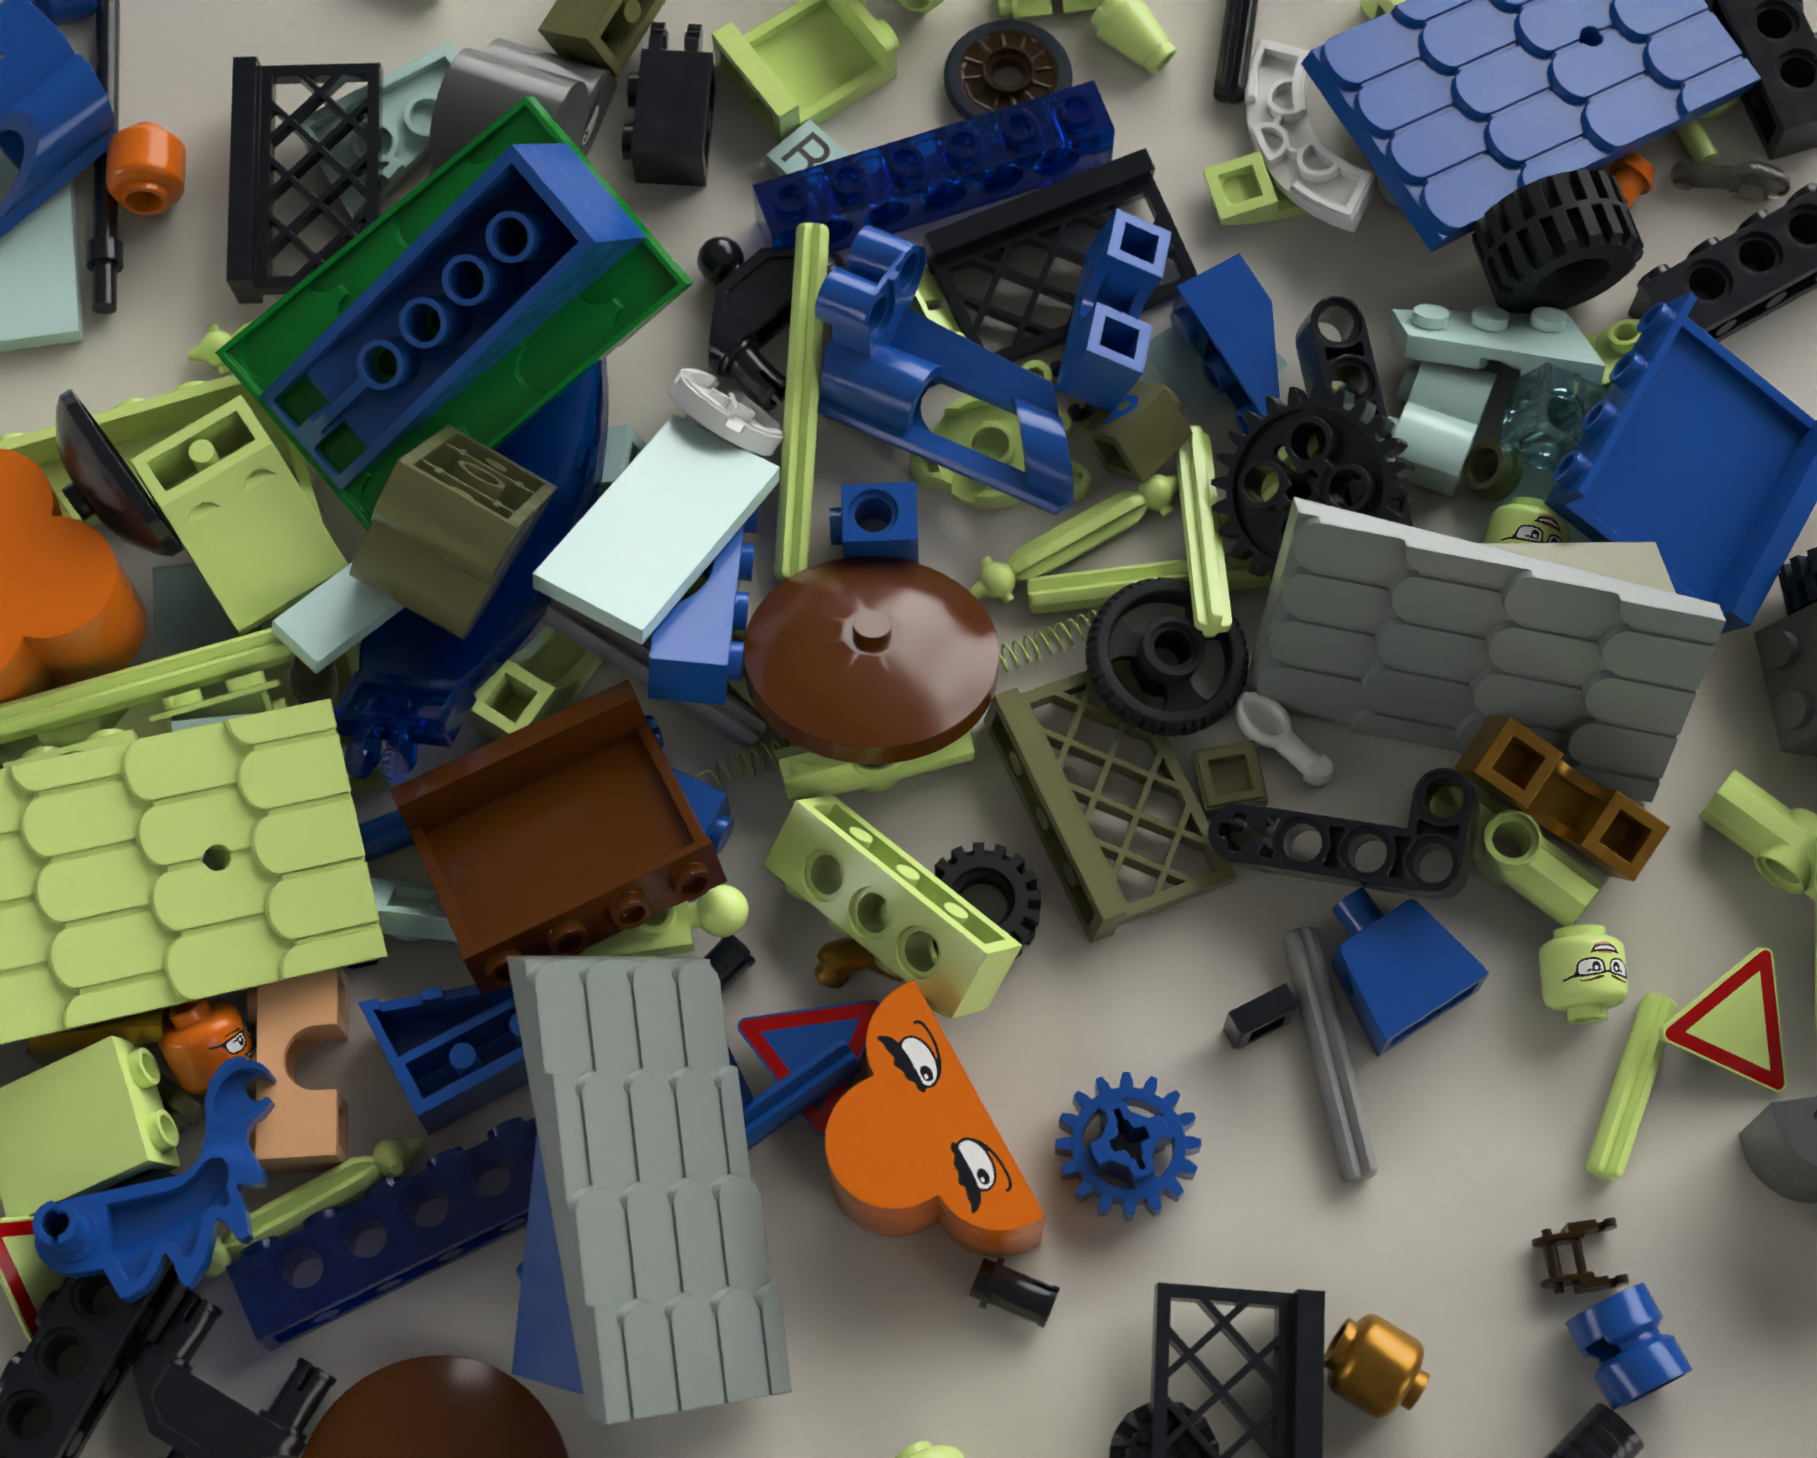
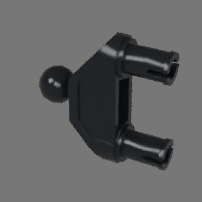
M715 236L704 242L699 249L697 257L698 268L704 278L718 284L710 330L709 367L719 377L728 379L733 377L760 403L764 410L770 411L777 407V403L772 399L773 395L781 402L785 400L786 377L758 350L790 324L795 246L761 248L745 261L744 253L736 241L725 236ZM828 249L827 275L836 267L845 270V261L835 251Z
M186 1289L183 1294L184 1297L154 1343L147 1339L144 1345H139L132 1356L133 1375L148 1431L173 1447L168 1456L163 1458H298L306 1446L304 1441L307 1436L302 1432L337 1379L319 1367H314L309 1361L299 1357L296 1367L268 1411L261 1408L258 1414L191 1374L194 1368L189 1365V1362L218 1317L220 1318L224 1311L206 1299H201L196 1293Z

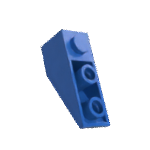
M1239 253L1178 285L1170 319L1182 343L1186 346L1193 344L1203 359V372L1212 389L1218 394L1224 392L1236 409L1234 412L1236 423L1241 433L1246 435L1251 428L1246 421L1244 413L1249 410L1263 417L1267 416L1265 397L1271 395L1280 399L1272 300Z

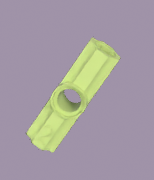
M970 730L957 741L939 751L897 763L858 764L843 762L812 753L797 745L774 750L779 777L788 807H792L796 800L827 795L835 796L858 789L870 793L883 792L892 788L901 778L975 759Z
M1472 785L1480 803V813L1472 855L1478 872L1485 879L1495 884L1509 885L1562 926L1574 925L1603 888L1605 882L1544 838L1539 825L1531 816L1517 810H1506ZM1444 787L1438 790L1430 802L1432 814L1440 818L1456 814L1461 809L1464 801L1463 791L1456 787ZM1503 837L1515 841L1521 848L1522 856L1508 858L1501 855L1495 849L1492 840Z
M1734 770L1698 817L1755 857L1754 864L1756 869L1771 884L1790 894L1799 895L1804 893L1815 901L1817 814L1803 808L1789 809L1765 790Z

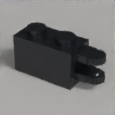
M651 22L648 49H642L639 72H630L628 77V107L635 108L634 123H624L622 157L623 159L632 160L636 183L706 187L717 85L713 52H702V24H688L684 36L685 51L667 50L669 34L666 30V22Z

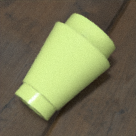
M1104 0L1090 19V22L1098 29L1096 37L1140 67L1145 68L1151 75L1158 73L1173 58L1177 51L1142 0Z

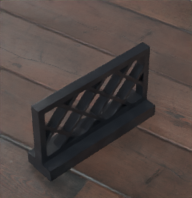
M257 56L233 57L226 281L239 304L263 303V295L287 294L315 271L316 267L321 266L355 238L362 225L371 219H378L381 216L383 69L381 63L261 66ZM347 82H368V97L350 114L331 98ZM316 83L324 84L321 87H319ZM276 84H302L313 95L291 115H288L276 104ZM324 104L342 121L318 142L300 125ZM277 117L282 123L275 129V119ZM366 117L367 130L360 124ZM353 130L367 143V152L347 169L330 151ZM294 132L311 150L288 171L274 158L275 148ZM323 159L341 177L317 198L299 179ZM274 171L281 177L275 184ZM365 172H366V185H365L361 180H359V178H360ZM352 185L366 198V208L347 225L328 207ZM292 187L311 205L286 226L273 214V204ZM322 214L340 232L316 254L298 235ZM274 227L280 234L272 240ZM289 243L293 244L309 259L293 276H271L272 259Z
M1146 148L925 234L922 247L926 249L928 269L931 275H935L952 315L967 339L984 347L978 331L986 315L1018 328L1012 345L994 352L1011 362L1066 342L1073 309L1067 324L1054 329L1029 320L1040 294L1074 307L1076 294L1045 282L1055 256L1083 266L1085 254L1060 245L1066 229L1082 223L1101 230L1108 220L1099 217V215L1112 211V215L1117 208L1121 209L1122 206L1145 198L1153 215V224L1172 232L1167 258L1174 261L1181 276L1180 279L1168 284H1158L1150 294L1142 311L1174 299L1176 287L1198 275L1153 178L1155 166ZM1058 232L1054 242L1043 238ZM1027 244L1049 253L1039 279L1006 267L1012 249ZM1002 254L999 263L989 260V258ZM973 266L994 276L984 300L981 301L959 292L951 273ZM1000 278L1033 290L1023 317L990 304ZM967 308L978 312L974 324ZM1025 331L1036 335L1021 341Z
M1158 1282L1154 1286L1148 1458H1166V1448L1182 1433H1185L1206 1458H1231L1251 1438L1257 1442L1270 1458H1322L1325 1291L1297 1289L1294 1293ZM1171 1301L1196 1303L1215 1324L1191 1348L1170 1327ZM1214 1304L1236 1307L1224 1317ZM1246 1307L1275 1309L1274 1339L1258 1353L1230 1323ZM1220 1331L1248 1361L1223 1386L1195 1355ZM1169 1344L1181 1356L1170 1367ZM1274 1350V1367L1272 1371L1263 1359ZM1185 1363L1189 1365L1213 1393L1188 1418L1168 1396V1378ZM1253 1368L1273 1389V1407L1256 1423L1228 1392ZM1218 1400L1246 1430L1222 1455L1213 1448L1193 1425ZM1167 1413L1178 1425L1168 1436ZM1271 1420L1272 1441L1261 1430Z

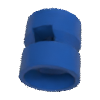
M1645 1283L1627 1288L1591 1306L1565 1323L1583 1357L1598 1361L1599 1367L1594 1377L1613 1411L1651 1394L1693 1370L1674 1335L1660 1333L1658 1326L1663 1315Z

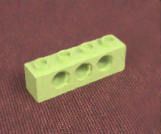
M834 795L796 800L763 863L765 867L782 880L781 884L789 894L811 903L828 917L827 922L834 931L844 937L855 939L874 955L875 963L883 971L892 976L902 978L906 982L914 979L930 1009L937 1014L950 1017L951 1019L988 1008L1022 947V944ZM840 866L842 868L843 878L840 873ZM886 902L890 909V917L887 913ZM933 940H935L938 947V957L934 951Z

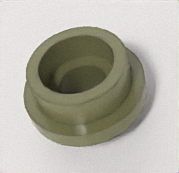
M1494 440L1482 442L1470 451L1465 460L1463 470L1465 481L1477 497L1488 502L1501 501L1511 495L1521 481L1524 470L1523 456L1515 445L1507 441Z

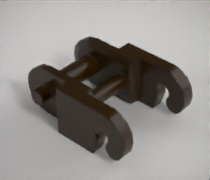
M1607 1218L1598 1223L1596 1219L1567 1223L1561 1229L1562 1233L1552 1235L1551 1229L1541 1230L1542 1237L1531 1240L1533 1247L1543 1248L1549 1278L1540 1282L1541 1288H1553L1554 1294L1564 1293L1563 1286L1573 1285L1574 1293L1581 1294L1628 1285V1274H1620L1615 1276V1278L1609 1279L1608 1276L1596 1277L1592 1271L1587 1272L1581 1240L1585 1235L1616 1229V1219ZM1571 1244L1577 1273L1563 1275L1557 1246Z

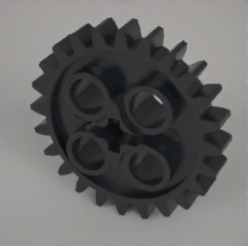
M1315 384L1309 399L1304 390L1297 387H1289L1288 406L1280 399L1269 395L1265 397L1267 416L1263 417L1249 410L1244 413L1246 421L1251 428L1246 435L1233 430L1228 432L1229 438L1238 447L1235 454H1217L1216 459L1229 467L1228 476L1212 479L1211 485L1225 490L1227 498L1218 501L1211 508L1214 512L1229 515L1231 519L1218 530L1220 536L1229 539L1240 538L1230 554L1234 558L1241 560L1253 557L1248 572L1252 575L1264 577L1271 571L1270 584L1293 497L1309 500L1307 498L1312 493L1305 480L1292 468L1286 466L1279 457L1278 450L1282 446H1285L1286 453L1300 473L1317 479L1313 484V489L1327 505L1404 525H1409L1410 523L1409 518L1396 510L1398 502L1409 501L1416 497V493L1400 487L1399 483L1400 479L1414 473L1415 467L1395 460L1408 447V444L1397 437L1385 439L1393 429L1394 421L1383 415L1373 419L1377 406L1365 399H1362L1354 406V394L1340 388L1332 399L1329 388ZM1323 429L1326 434L1325 448L1319 456L1310 459L1307 451L1309 439L1314 433ZM1276 472L1279 477L1278 491L1272 499L1264 502L1261 494L1263 481L1268 475ZM1362 476L1365 482L1364 495L1357 504L1349 507L1345 499L1346 488L1351 480Z

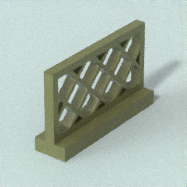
M1128 660L1112 662L1111 665L1122 686L1133 697L1150 706ZM1086 670L1021 694L1016 687L994 695L983 722L1090 943L1113 935L1118 926L1229 885L1234 881L1236 875L1230 863L1213 849L1209 841L1208 827L1210 823L1166 736L1140 731V728H1133L1124 723L1121 717H1116L1111 711L1089 703L1088 699L1095 686L1091 684ZM1084 691L1081 699L1072 696L1073 694ZM1052 703L1074 712L1075 714L1067 735L1063 736L1041 727L1033 709ZM1082 716L1116 729L1108 753L1073 740ZM1123 733L1149 744L1154 754L1149 771L1115 757ZM1051 747L1060 750L1057 758ZM1067 753L1102 767L1093 792L1068 782L1061 768ZM1159 766L1165 777L1157 774ZM1109 770L1144 784L1135 809L1100 795ZM1151 788L1176 798L1182 810L1177 826L1142 812ZM1078 802L1087 805L1084 813ZM1094 808L1129 822L1120 847L1095 837L1089 825ZM1187 822L1192 832L1184 829ZM1136 826L1171 839L1162 865L1127 851ZM1179 843L1202 852L1212 872L1198 878H1193L1171 869L1170 866ZM1106 858L1114 860L1112 869L1110 868ZM1122 864L1157 878L1150 896L1129 904L1127 903L1116 880ZM1164 882L1174 885V887L1161 891Z

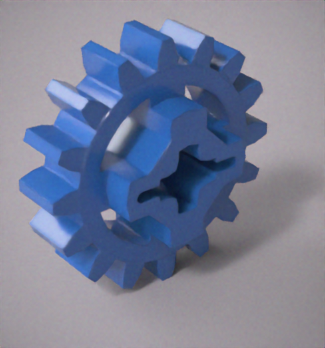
M1123 1072L1119 1088L1111 1089L1108 1082L1102 1076L1096 1078L1094 1086L1096 1097L1091 1099L1080 1091L1073 1095L1072 1103L1079 1115L1062 1113L1060 1116L1058 1127L1072 1136L1063 1137L1055 1141V1154L1071 1157V1160L1060 1168L1059 1175L1062 1181L1076 1178L1080 1180L1081 1183L1075 1193V1199L1079 1203L1088 1199L1092 1194L1100 1199L1098 1204L1099 1216L1105 1217L1114 1204L1122 1206L1125 1221H1132L1137 1205L1144 1204L1147 1211L1155 1217L1160 1214L1162 1208L1160 1198L1162 1194L1175 1202L1182 1198L1184 1190L1176 1178L1193 1180L1198 1166L1184 1158V1156L1199 1153L1201 1148L1200 1138L1185 1136V1132L1194 1126L1196 1120L1194 1112L1177 1115L1174 1110L1181 1094L1175 1090L1162 1099L1155 1094L1157 1078L1150 1076L1145 1082L1143 1089L1133 1087V1079L1130 1072ZM1128 1106L1142 1108L1154 1116L1147 1118L1129 1111ZM1098 1115L1101 1120L1100 1126L1103 1130L1100 1139L1090 1142L1089 1147L1083 1149L1084 1133L1091 1121ZM1118 1130L1121 1135H1125L1129 1143L1141 1141L1137 1162L1135 1158L1131 1159L1126 1150L1114 1152ZM1172 1144L1171 1162L1165 1172L1157 1178L1155 1174L1156 1168L1152 1161L1153 1156L1164 1151L1167 1145ZM1106 1174L1125 1181L1128 1188L1111 1185L1100 1177Z

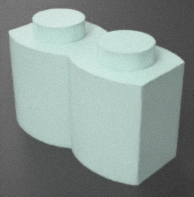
M1422 361L1420 368L1408 365L1396 400L1404 402L1406 405L1400 419L1388 416L1395 423L1391 430L1392 437L1400 438L1408 444V447L1397 456L1398 462H1404L1415 467V472L1402 478V480L1451 497L1453 496L1463 471L1465 460L1470 452L1488 405L1497 374L1483 369Z

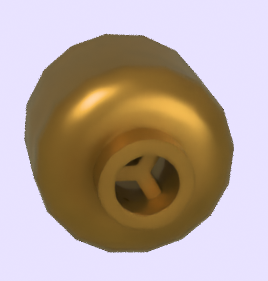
M1367 1314L1357 1322L1350 1318L1346 1319L1336 1332L1324 1354V1367L1329 1369L1327 1382L1330 1389L1338 1396L1375 1418L1388 1416L1399 1405L1408 1410L1412 1409L1422 1395L1430 1377L1428 1373L1420 1369L1424 1358L1422 1344L1415 1337L1375 1314Z

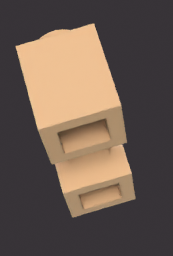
M338 968L248 989V1020L251 1026L257 1025V1050L251 1060L263 1064L277 1079L276 1083L268 1080L254 1079L248 1086L250 1090H256V1100L269 1097L275 1104V1107L266 1119L259 1122L250 1133L249 1146L262 1168L268 1174L328 1171L348 1160V1104L337 1089L309 1090L298 1086L296 1070L302 1056L312 1047L324 1042L348 1041L349 978L343 968Z

